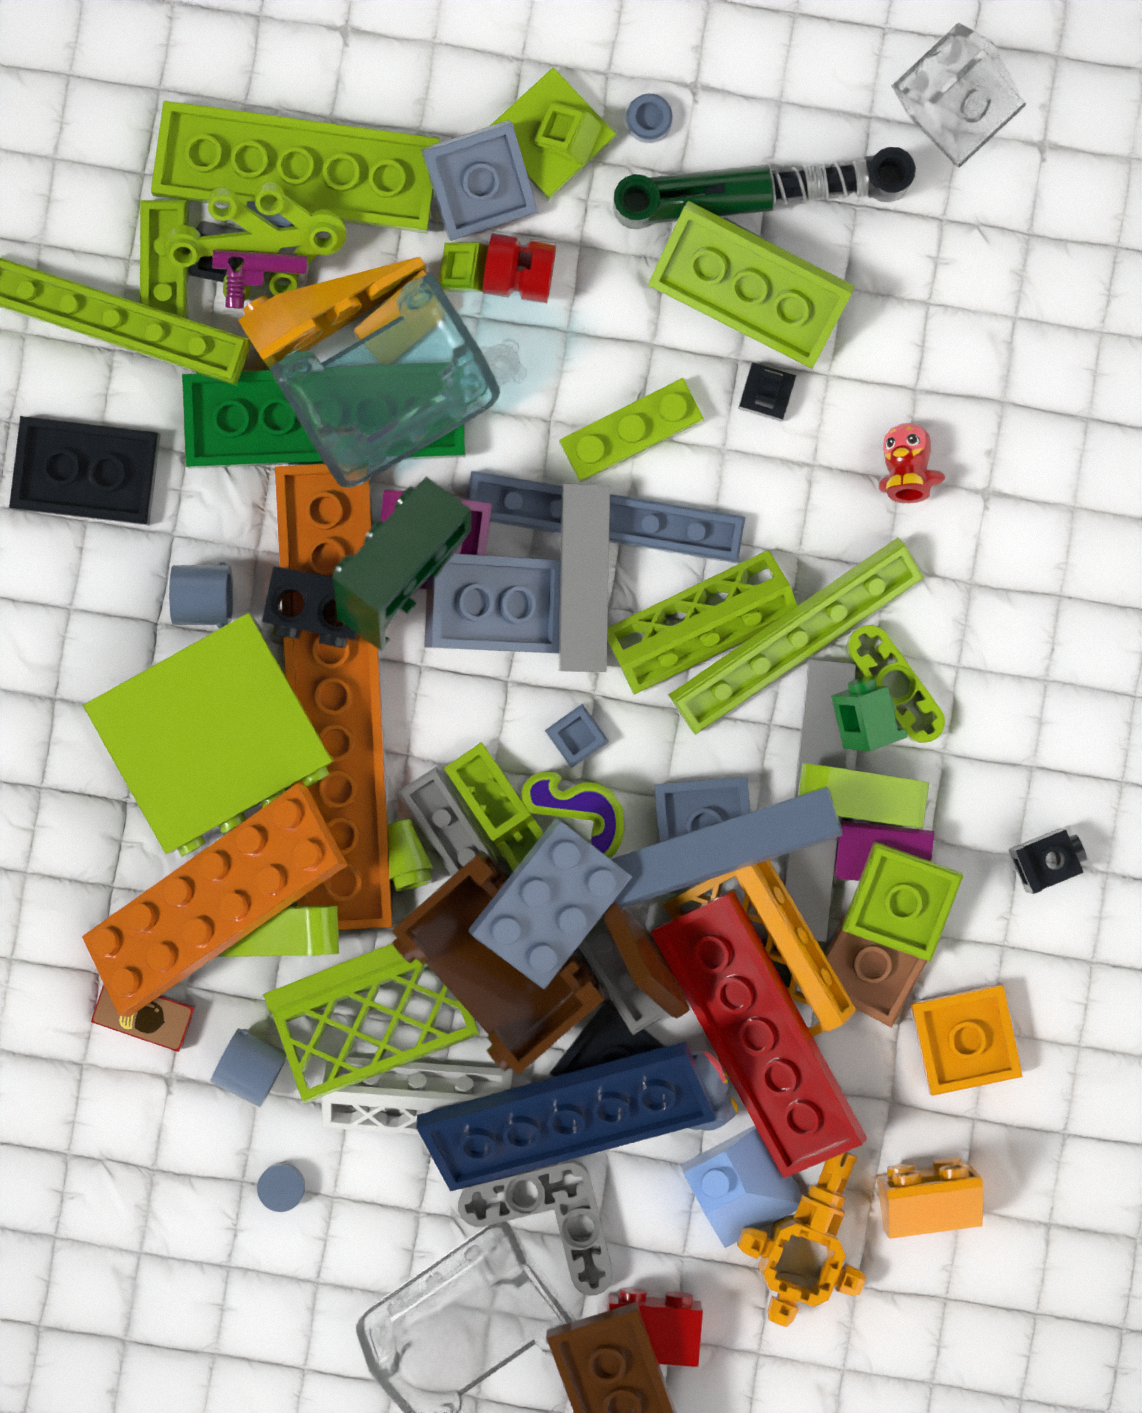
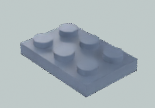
M453 554L436 579L431 575L427 578L424 648L559 653L560 560Z
M556 817L468 931L472 936L545 989L632 876Z

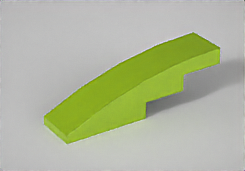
M481 742L444 767V770L514 872L544 834V831Z

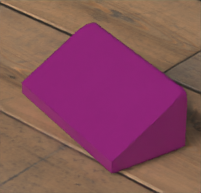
M841 821L843 835L838 837L836 846V878L859 881L874 841L929 861L932 859L934 831Z

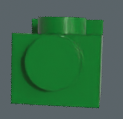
M863 677L847 683L848 690L831 695L843 749L873 751L907 738L906 729L897 728L895 704L890 696L888 686H877L875 677Z

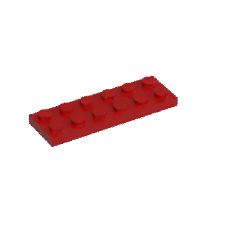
M734 890L651 931L653 938L783 1178L862 1146L868 1138Z

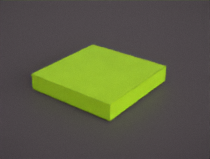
M554 67L490 125L492 126L507 120L512 122L528 179L548 200L616 138V133ZM550 101L588 111L601 123V131L585 165L573 163L532 144Z
M874 841L843 922L842 930L931 962L964 874Z

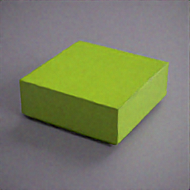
M479 242L445 243L438 288L447 292H483L484 272L489 246Z

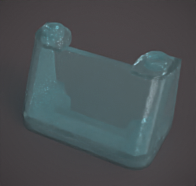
M432 272L404 286L396 302L401 314L400 317L321 363L313 352L294 351L269 367L315 449L336 482L342 487L350 488L367 482L485 412L499 398L500 387L481 349Z

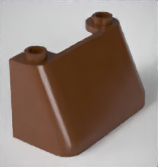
M481 850L391 930L397 937L392 944L408 963L411 964L417 959L420 963L429 966L486 1031L488 1040L492 1044L487 1049V1052L493 1061L503 1071L511 1067L519 1075L605 1000V989L574 952L547 987L543 989L470 934L469 928L508 880V877L499 866Z

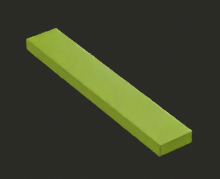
M0 258V308L237 386L252 343L249 339Z
M897 537L668 694L691 731L696 735L922 580L924 576L905 543Z

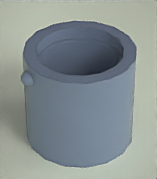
M221 562L219 565H173L169 583V605L172 624L217 625L220 629L231 623L233 614L231 566L225 562Z
M238 1028L219 1060L210 1082L215 1084L217 1088L221 1087L261 1107L287 1059L284 1050L249 1033L247 1029Z

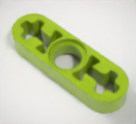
M874 625L862 626L853 631L847 640V653L863 677H873L869 668L877 666V663L869 654L862 657L858 654L857 649L862 645L859 637L862 634L868 639L875 636L879 639L880 644L875 649L882 660H885L889 654L895 660V663L886 665L875 675L877 686H883V679L890 671H900L908 679L907 692L899 698L891 697L895 704V720L899 728H905L907 738L914 742L927 743L937 739L944 730V714L886 632ZM916 692L922 698L921 701L913 703L918 711L922 714L931 712L934 717L929 723L932 729L929 734L924 730L913 731L911 725L914 724L916 719L909 708H906L902 714L896 709L897 705L910 701Z

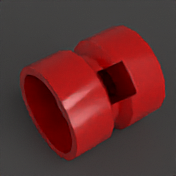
M492 233L485 265L483 294L509 297L515 291L519 292L522 300L547 304L557 243L531 239L525 246L520 244L518 237ZM519 266L525 268L524 270H521V271L518 270Z

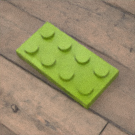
M690 201L684 206L648 283V286L813 369L855 288L849 282Z

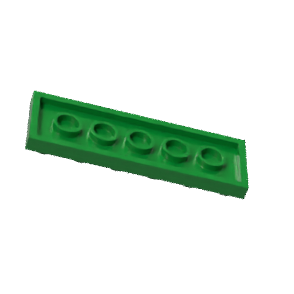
M461 362L242 371L237 386L199 373L182 374L185 460L188 469L466 457Z

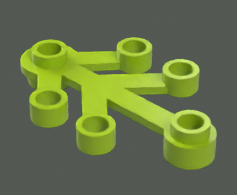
M266 182L256 189L255 206L264 215L280 214L294 225L292 227L278 228L238 201L233 191L221 187L214 189L209 194V214L219 221L231 219L247 230V232L201 236L192 226L177 225L166 234L164 252L172 264L178 267H189L197 263L200 257L213 256V250L277 254L281 248L299 246L292 255H307L308 266L317 255H331L342 248L346 241V227L343 220L334 212L319 209L310 213L285 196L279 185ZM271 194L277 197L278 200L274 203H266L261 198L264 195ZM218 200H226L231 205L228 208L222 209L215 206L214 203ZM320 231H326L331 236L328 238H318L315 234ZM179 247H187L191 252L182 254L175 250ZM243 261V263L238 267V269L235 270V271H238V270L242 267V265L244 264V261ZM270 272L269 288L271 292L276 295L297 289V278L300 274ZM227 275L224 277L223 280V294L225 297L227 296L226 292L228 291L226 289V287L228 286L226 285V282H228L226 280V278L228 277ZM284 277L288 278L291 283L279 285L275 281L278 278ZM245 285V290L243 291L245 293L243 296L244 301L251 294V285Z

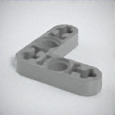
M573 1159L466 1187L461 1192L458 1201L459 1214L467 1224L474 1227H484L554 1209L571 1280L575 1288L585 1295L593 1296L605 1292L610 1286L613 1275L609 1251L591 1178L587 1168L581 1162ZM571 1170L574 1177H582L583 1182H579L576 1185L575 1193L568 1194L566 1187L551 1189L554 1199L545 1201V1186L540 1178L541 1175L549 1174V1184L561 1181L563 1179V1171ZM519 1181H530L538 1190L537 1199L528 1206L519 1205L512 1199L511 1189ZM496 1186H504V1202L509 1209L508 1211L500 1212V1202L488 1205L486 1207V1215L478 1216L475 1209H467L466 1204L472 1202L473 1193L480 1192L483 1199H490L498 1195L495 1189ZM576 1215L588 1216L594 1223L593 1233L584 1240L573 1238L567 1230L569 1220ZM599 1243L601 1250H591L595 1267H604L605 1272L599 1274L598 1283L590 1284L587 1277L580 1278L578 1274L585 1271L583 1252L573 1256L572 1250H586Z

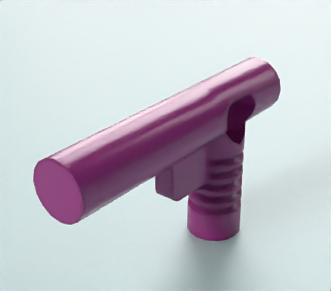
M213 250L212 268L227 269L226 275L228 277L226 280L228 282H226V285L228 286L226 289L228 291L226 292L225 307L244 308L243 296L245 293L243 291L245 288L243 286H261L263 284L264 272L307 274V255ZM230 257H241L244 259V264L238 271L232 268L229 262Z

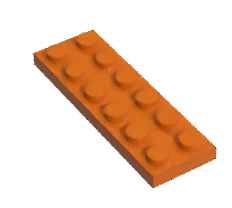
M297 783L84 934L82 938L118 1015L130 1017L347 866V863L307 786Z

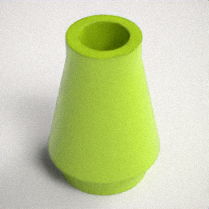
M407 819L388 824L389 880L394 881L396 891L415 889L431 883L430 872L434 868L414 830L412 820Z

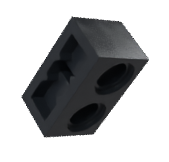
M273 566L262 622L273 625L272 634L300 639L301 631L320 634L318 643L345 649L347 640L359 642L360 635L345 624L338 627L331 626L326 619L328 606L336 601L332 577ZM292 591L300 592L305 602L303 611L295 617L284 616L280 609L282 597Z

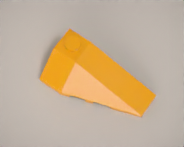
M416 257L279 293L270 299L263 295L250 302L243 309L246 315L239 318L238 321L270 370H279L391 297L421 270L427 273V269L421 257Z

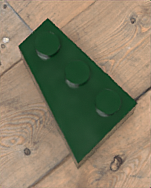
M425 477L415 489L413 487L407 488L397 500L395 511L385 522L382 520L377 521L366 534L364 545L354 556L351 554L346 555L336 566L333 573L338 620L382 652L391 640L385 636V631L401 610L407 615L411 613L417 602L410 597L430 575L436 579L470 533L471 508L428 477Z

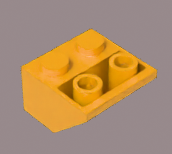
M957 1157L933 1161L934 1168L915 1170L914 1164H898L887 1167V1174L876 1175L884 1232L889 1239L983 1226L982 1177L968 1163L962 1164L961 1158Z

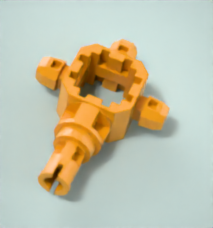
M845 1152L826 1160L817 1184H811L808 1195H802L794 1218L789 1216L774 1223L769 1237H767L766 1231L754 1227L742 1229L737 1246L743 1253L755 1259L761 1256L758 1269L763 1281L770 1290L777 1292V1296H771L767 1310L768 1319L771 1322L788 1327L794 1321L799 1307L796 1305L797 1301L815 1307L829 1300L834 1286H836L837 1292L850 1296L860 1295L866 1277L859 1269L847 1263L842 1267L846 1255L840 1241L836 1238L845 1215L842 1207L846 1198L842 1194L853 1166L857 1162V1156ZM791 1235L801 1236L827 1247L825 1252L828 1255L823 1262L817 1282L814 1281L811 1288L805 1285L803 1287L776 1275L775 1267L784 1249V1244L790 1240Z

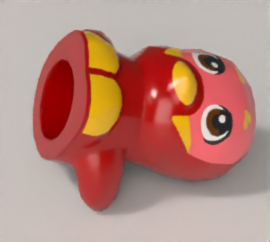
M903 423L891 428L884 436L883 450L889 475L882 478L879 482V490L887 493L891 500L899 503H917L928 499L931 487L942 483L945 479V475L941 471L927 469L931 453L929 434L919 425Z

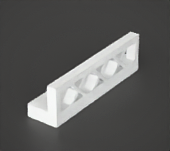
M347 1057L345 1062L360 1069L370 1065L373 1059ZM326 1061L323 1083L327 1082L335 1065ZM409 1062L323 1096L322 1128L420 1135L416 1129L418 1114L509 1090L512 1085L513 1070L507 1069L503 1071L499 1068ZM342 1068L338 1077L348 1074L351 1071ZM333 1104L351 1105L357 1111L354 1113L333 1112ZM396 1108L404 1114L399 1117L387 1116L381 1110Z

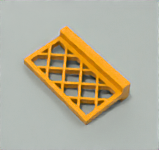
M770 860L705 880L663 904L671 919H674L684 914L680 905L690 900L705 904L719 897L723 882L735 876L745 892L742 907L749 920L763 924L769 934L765 949L770 959L787 965L792 973L790 987H786L793 1001L810 1005L819 1022L808 1027L812 1036L814 1037L826 1030L830 1032L844 1025L856 1012V1008ZM713 888L712 896L703 894ZM751 904L755 911L750 910Z

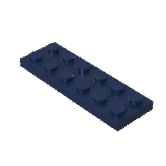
M685 1041L418 1114L416 1129L451 1192L716 1121V1111Z

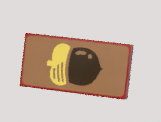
M103 984L91 1022L180 1052L196 1006L160 995L132 1016L123 1017L118 1015Z

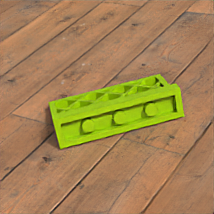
M392 943L263 994L268 1010L273 1015L301 1100L304 1103L481 1035L476 1021L458 999L454 1001L447 997L450 990L445 985H443L440 994L418 985L424 969L429 966L420 963L417 959L411 964L408 963ZM413 973L410 981L402 978L403 976ZM391 981L407 987L396 1011L374 1002L381 985ZM370 990L366 998L358 995ZM414 990L436 1000L426 1024L403 1015ZM347 998L363 1004L352 1028L330 1019L337 1003ZM444 1003L461 1010L466 1027L449 1034L433 1028ZM326 1007L323 1015L314 1012ZM370 1008L393 1017L382 1041L360 1032ZM307 1015L318 1020L319 1024L309 1045H305L292 1038L287 1022ZM400 1020L422 1030L415 1047L406 1051L389 1045ZM327 1025L349 1034L338 1059L316 1049ZM430 1034L439 1037L432 1041L426 1042ZM356 1038L379 1047L372 1063L360 1069L345 1062ZM296 1047L305 1051L301 1061ZM386 1051L395 1054L391 1057L383 1059V1056ZM313 1055L335 1064L327 1082L309 1088L305 1071ZM342 1068L351 1071L348 1074L338 1077Z

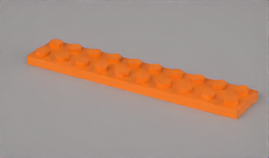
M350 462L275 466L280 567L333 578V573L338 563L348 554L354 556L364 545L365 536L372 527L369 463ZM292 591L282 597V613L284 616L295 617L303 611L305 602L300 592ZM335 601L328 606L326 619L331 626L338 627L344 625V623L337 618ZM301 631L300 639L283 636L285 676L329 755H332L335 762L326 766L330 775L307 788L347 863V866L312 889L307 896L299 898L297 906L337 905L338 930L393 927L391 881L389 880L388 818L379 649L361 636L359 637V642L347 640L346 649L318 643L320 634Z

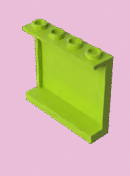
M251 613L243 615L82 705L165 854L178 850L180 856L183 857L206 844L203 835L219 827L222 834H225L247 819L244 815V812L258 804L262 808L286 792L285 789L299 781H302L303 785L309 787L327 777L330 773L326 766L335 762L333 756L329 755L264 639L261 633L262 629Z

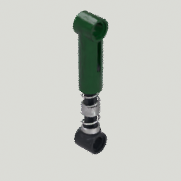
M887 147L881 149L874 156H865L863 160L860 159L859 161L853 160L850 165L838 166L835 162L828 168H825L823 164L804 165L800 171L795 167H791L789 172L778 173L775 169L770 170L769 165H759L657 177L633 174L625 177L618 183L614 191L613 211L615 218L621 225L629 229L638 230L653 223L678 221L688 201L717 216L773 211L776 201L783 200L787 204L790 199L803 198L805 202H813L814 200H828L829 195L844 194L848 198L849 193H856L858 197L864 195L868 198H875L880 202H893L899 200L907 192L915 178L916 166L913 158L907 151L899 147ZM885 165L897 168L901 174V182L894 185L883 182L879 176L878 169ZM638 192L646 196L649 205L644 211L633 212L624 205V198L630 193Z

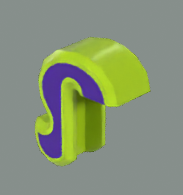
M539 772L526 781L521 794L522 800L530 813L593 821L590 844L608 858H612L616 854L623 838L624 817L623 807L612 790L596 782H581L565 791H560L557 784L560 782L561 776L556 772Z

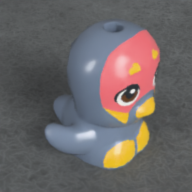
M694 1051L691 1054L715 1106L716 1121L690 1127L689 1129L715 1130L736 1116L739 1111L738 1105L726 1093L729 1087L728 1075L723 1071L719 1060L707 1051Z

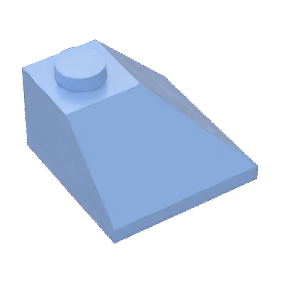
M755 1125L681 1164L684 1176L724 1248L738 1242L743 1228L754 1227L762 1229L796 1211L802 1197L792 1175L783 1178Z

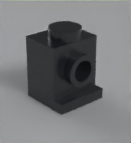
M1061 828L1008 849L1025 892L1036 894L1045 888L1084 873L1080 862L1087 860L1086 852L1079 837L1076 834L1069 837L1067 830ZM1051 851H1057L1061 857L1060 865L1054 869L1049 868L1046 864V856Z

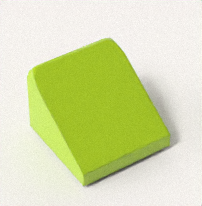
M550 101L532 144L573 163L585 165L602 125L588 111Z

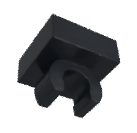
M752 362L738 409L782 422L797 375Z

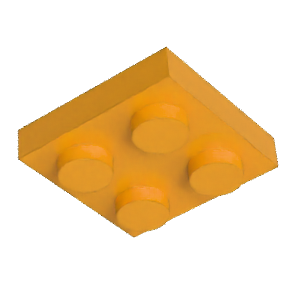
M997 984L910 1003L928 1091L931 1096L1023 1077L1004 985Z

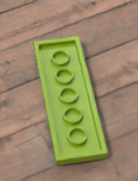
M163 101L151 194L157 197L208 203L209 194L214 189L223 187L233 191L237 200L247 206V201L255 202V192L261 184L272 182L281 187L285 196L310 213L315 210L326 209L334 212L343 222L428 234L433 188L421 149L440 143V138ZM271 194L264 195L261 198L266 203H274L278 200L277 197ZM218 200L214 203L215 205L222 206L231 205L226 200Z

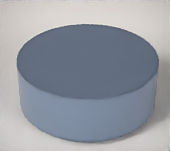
M648 93L636 97L627 109L626 125L628 131L635 139L644 143L660 141L668 134L672 125L671 107L664 98L656 94Z
M277 1163L268 1167L259 1178L257 1184V1193L260 1201L265 1207L275 1212H285L293 1209L301 1201L305 1192V1180L302 1173L295 1166L287 1163Z

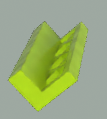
M768 549L607 627V642L621 667L633 695L750 639L797 607V603L789 582ZM766 568L773 577L758 585L746 584L750 576ZM717 592L729 593L725 601L715 606L705 604L707 598ZM676 612L686 613L682 622L674 626L662 625L667 616ZM634 632L644 634L641 642L624 650L618 641Z

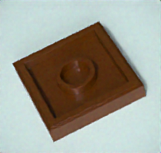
M617 902L611 904L602 916L634 984L671 1017L677 1019L689 1012L690 1009L652 934Z

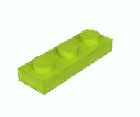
M681 378L559 439V443L579 483L702 422L704 418L684 378Z

